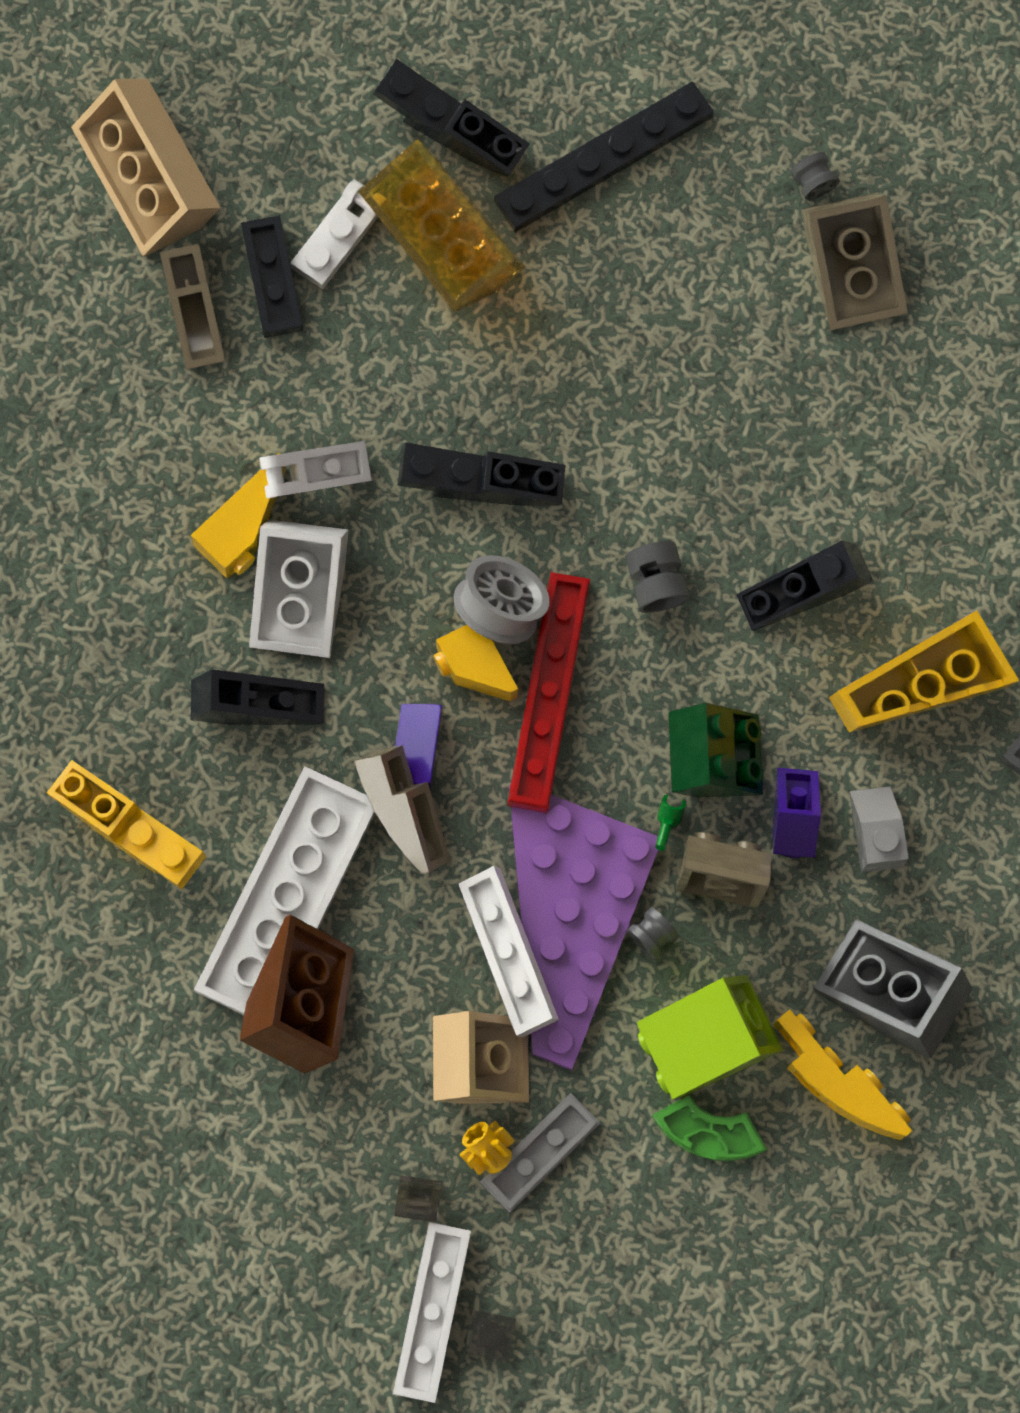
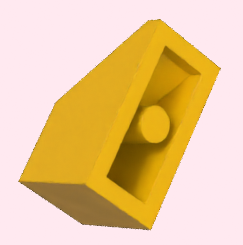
M468 625L436 639L438 653L434 654L433 658L443 677L450 674L455 685L511 702L518 698V687L491 639L480 635Z

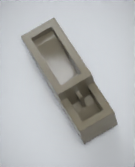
M199 244L160 252L186 370L225 362Z
M403 745L377 750L355 760L354 763L362 786L376 815L389 836L410 862L422 874L429 873L450 862L428 782L414 785Z

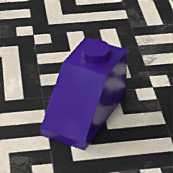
M777 767L772 831L773 854L784 855L789 858H815L821 819L818 771Z

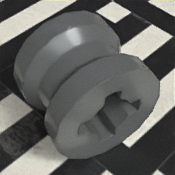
M818 152L804 158L791 170L795 181L801 182L803 186L801 192L808 201L829 193L840 182L836 172L829 170V160L825 152Z
M652 907L644 913V920L639 924H632L626 930L632 941L653 960H656L661 955L664 945L674 943L679 938V934L670 922Z

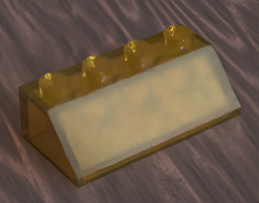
M419 139L413 142L358 191L454 312L496 293L526 267L433 151Z

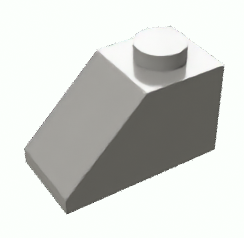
M891 787L850 791L849 795L861 873L903 868L909 857L903 819Z

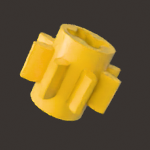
M493 1121L490 1126L486 1122H478L465 1132L462 1144L466 1149L460 1153V1157L478 1175H481L485 1170L489 1174H495L503 1170L511 1161L512 1151L508 1146L513 1144L515 1140L496 1121Z

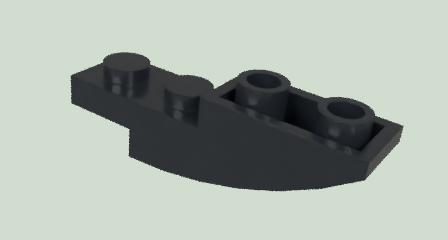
M398 59L394 61L373 93L374 96L405 116L403 122L467 160L506 177L511 174L530 143L466 99L460 103Z
M405 442L401 449L397 485L434 491L433 496L440 498L520 506H558L562 504L566 465L489 451L482 456Z

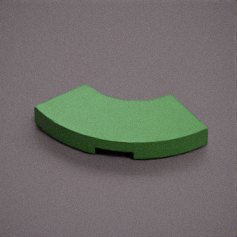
M688 1095L652 1115L657 1126L672 1142L689 1153L702 1158L718 1161H736L754 1157L767 1151L747 1112L733 1117L714 1116L701 1109Z

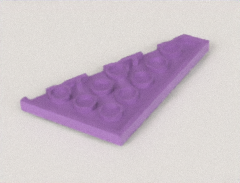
M551 795L548 813L511 807L521 923L559 1019L531 1033L532 1055L572 1071L658 850L655 848L658 836Z

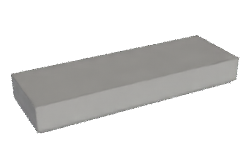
M570 1093L512 1150V1159L509 1164L498 1173H488L480 1181V1184L510 1214L600 1125V1122Z

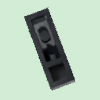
M211 669L191 680L190 720L227 725L324 724V684Z

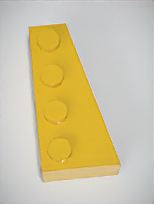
M978 610L840 689L828 698L848 732L851 733L1001 690L1019 682V679Z

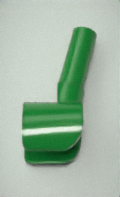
M668 795L663 796L657 813V819L661 823L655 848L658 851L665 850L670 831L673 827L680 824L686 807L685 800L682 799L680 807H672L667 804Z

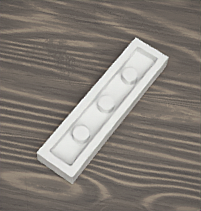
M492 866L459 883L460 890L516 1036L525 1037L558 1021L557 1013L501 869Z
M429 1222L395 1380L394 1395L432 1403L436 1402L471 1234L469 1230Z

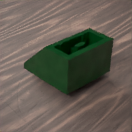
M702 703L668 712L672 793L692 797L763 795L761 728L758 714L710 703Z

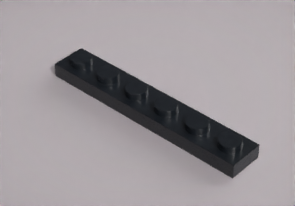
M692 81L494 196V202L516 233L713 118L714 111Z

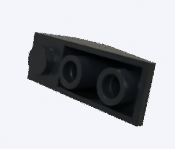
M842 540L736 595L751 630L754 631L843 597L873 582V579L858 545Z

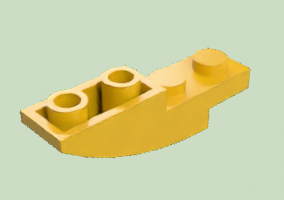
M71 760L47 791L51 798L150 871L158 873L181 890L207 857L199 848L141 810L129 798L73 760Z
M789 1009L776 1020L773 1026L799 1056L787 1069L821 1102L846 1119L880 1135L902 1140L912 1132V1129L907 1125L911 1121L910 1117L897 1102L894 1101L890 1104L880 1092L883 1089L882 1083L870 1069L867 1068L863 1071L857 1064L844 1075L840 1070L843 1066L840 1058L830 1047L826 1046L823 1049L813 1038V1035L816 1033L814 1027L801 1013L795 1016Z

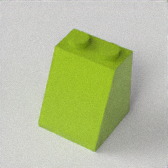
M748 975L721 978L636 1022L640 1030L638 1033L640 1045L647 1055H652L658 1071H656L658 1083L666 1094L670 1093L672 1099L685 1097L784 1051Z

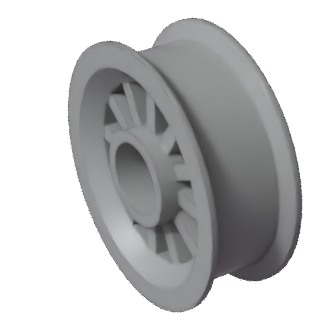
M494 555L476 558L469 564L465 580L458 584L453 597L458 614L470 628L488 639L507 644H516L528 640L536 630L537 620L545 615L549 607L548 592L542 581L531 570L514 560Z

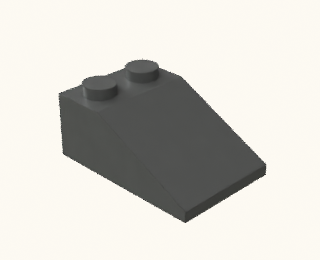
M855 920L814 986L815 992L893 1041L930 1059L973 990L961 967L858 920Z

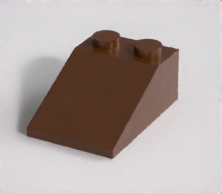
M291 914L286 916L246 1002L240 1041L304 1074L337 1060L354 949Z

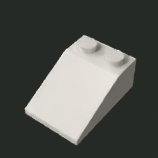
M268 520L260 527L249 641L250 648L330 658L345 571L348 529Z

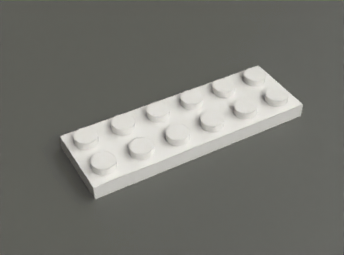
M304 766L194 988L196 993L244 1015L246 1002L284 918L291 914L319 930L375 815V811L366 794Z

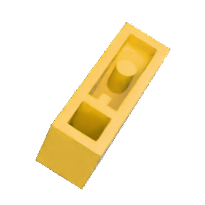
M286 466L282 467L283 478L286 472ZM259 470L191 534L194 547L227 579L235 572L238 575L244 573L255 561L254 554L259 546L260 527L268 521L276 497L266 498L264 486H268L266 470Z

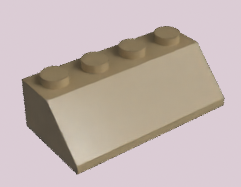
M114 79L71 127L142 256H148L200 230L221 208L148 79Z

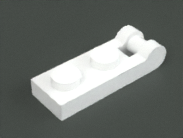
M355 179L350 181L341 198L290 263L291 269L321 289L325 288L387 205V200L378 194L372 196L364 190L365 186ZM355 203L365 209L360 217L350 212Z
M365 441L259 458L261 470H266L268 486H264L266 498L372 481ZM283 466L290 467L292 482L284 483Z

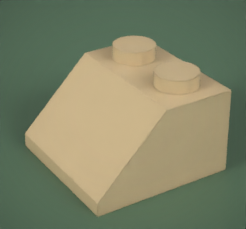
M474 1011L433 1016V1101L458 1104L529 1103L528 1035L525 1037L516 1036L509 1016Z

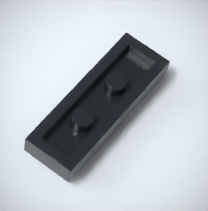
M280 215L242 222L241 226L264 338L303 331Z

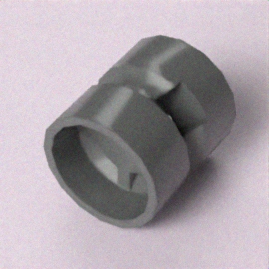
M661 541L650 543L627 553L625 558L632 580L638 581L634 592L640 612L654 613L675 608L686 603L691 598L684 574L677 573L682 564L675 542Z

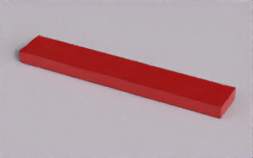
M550 572L547 588L549 607L541 620L507 806L548 813L589 591L590 579Z

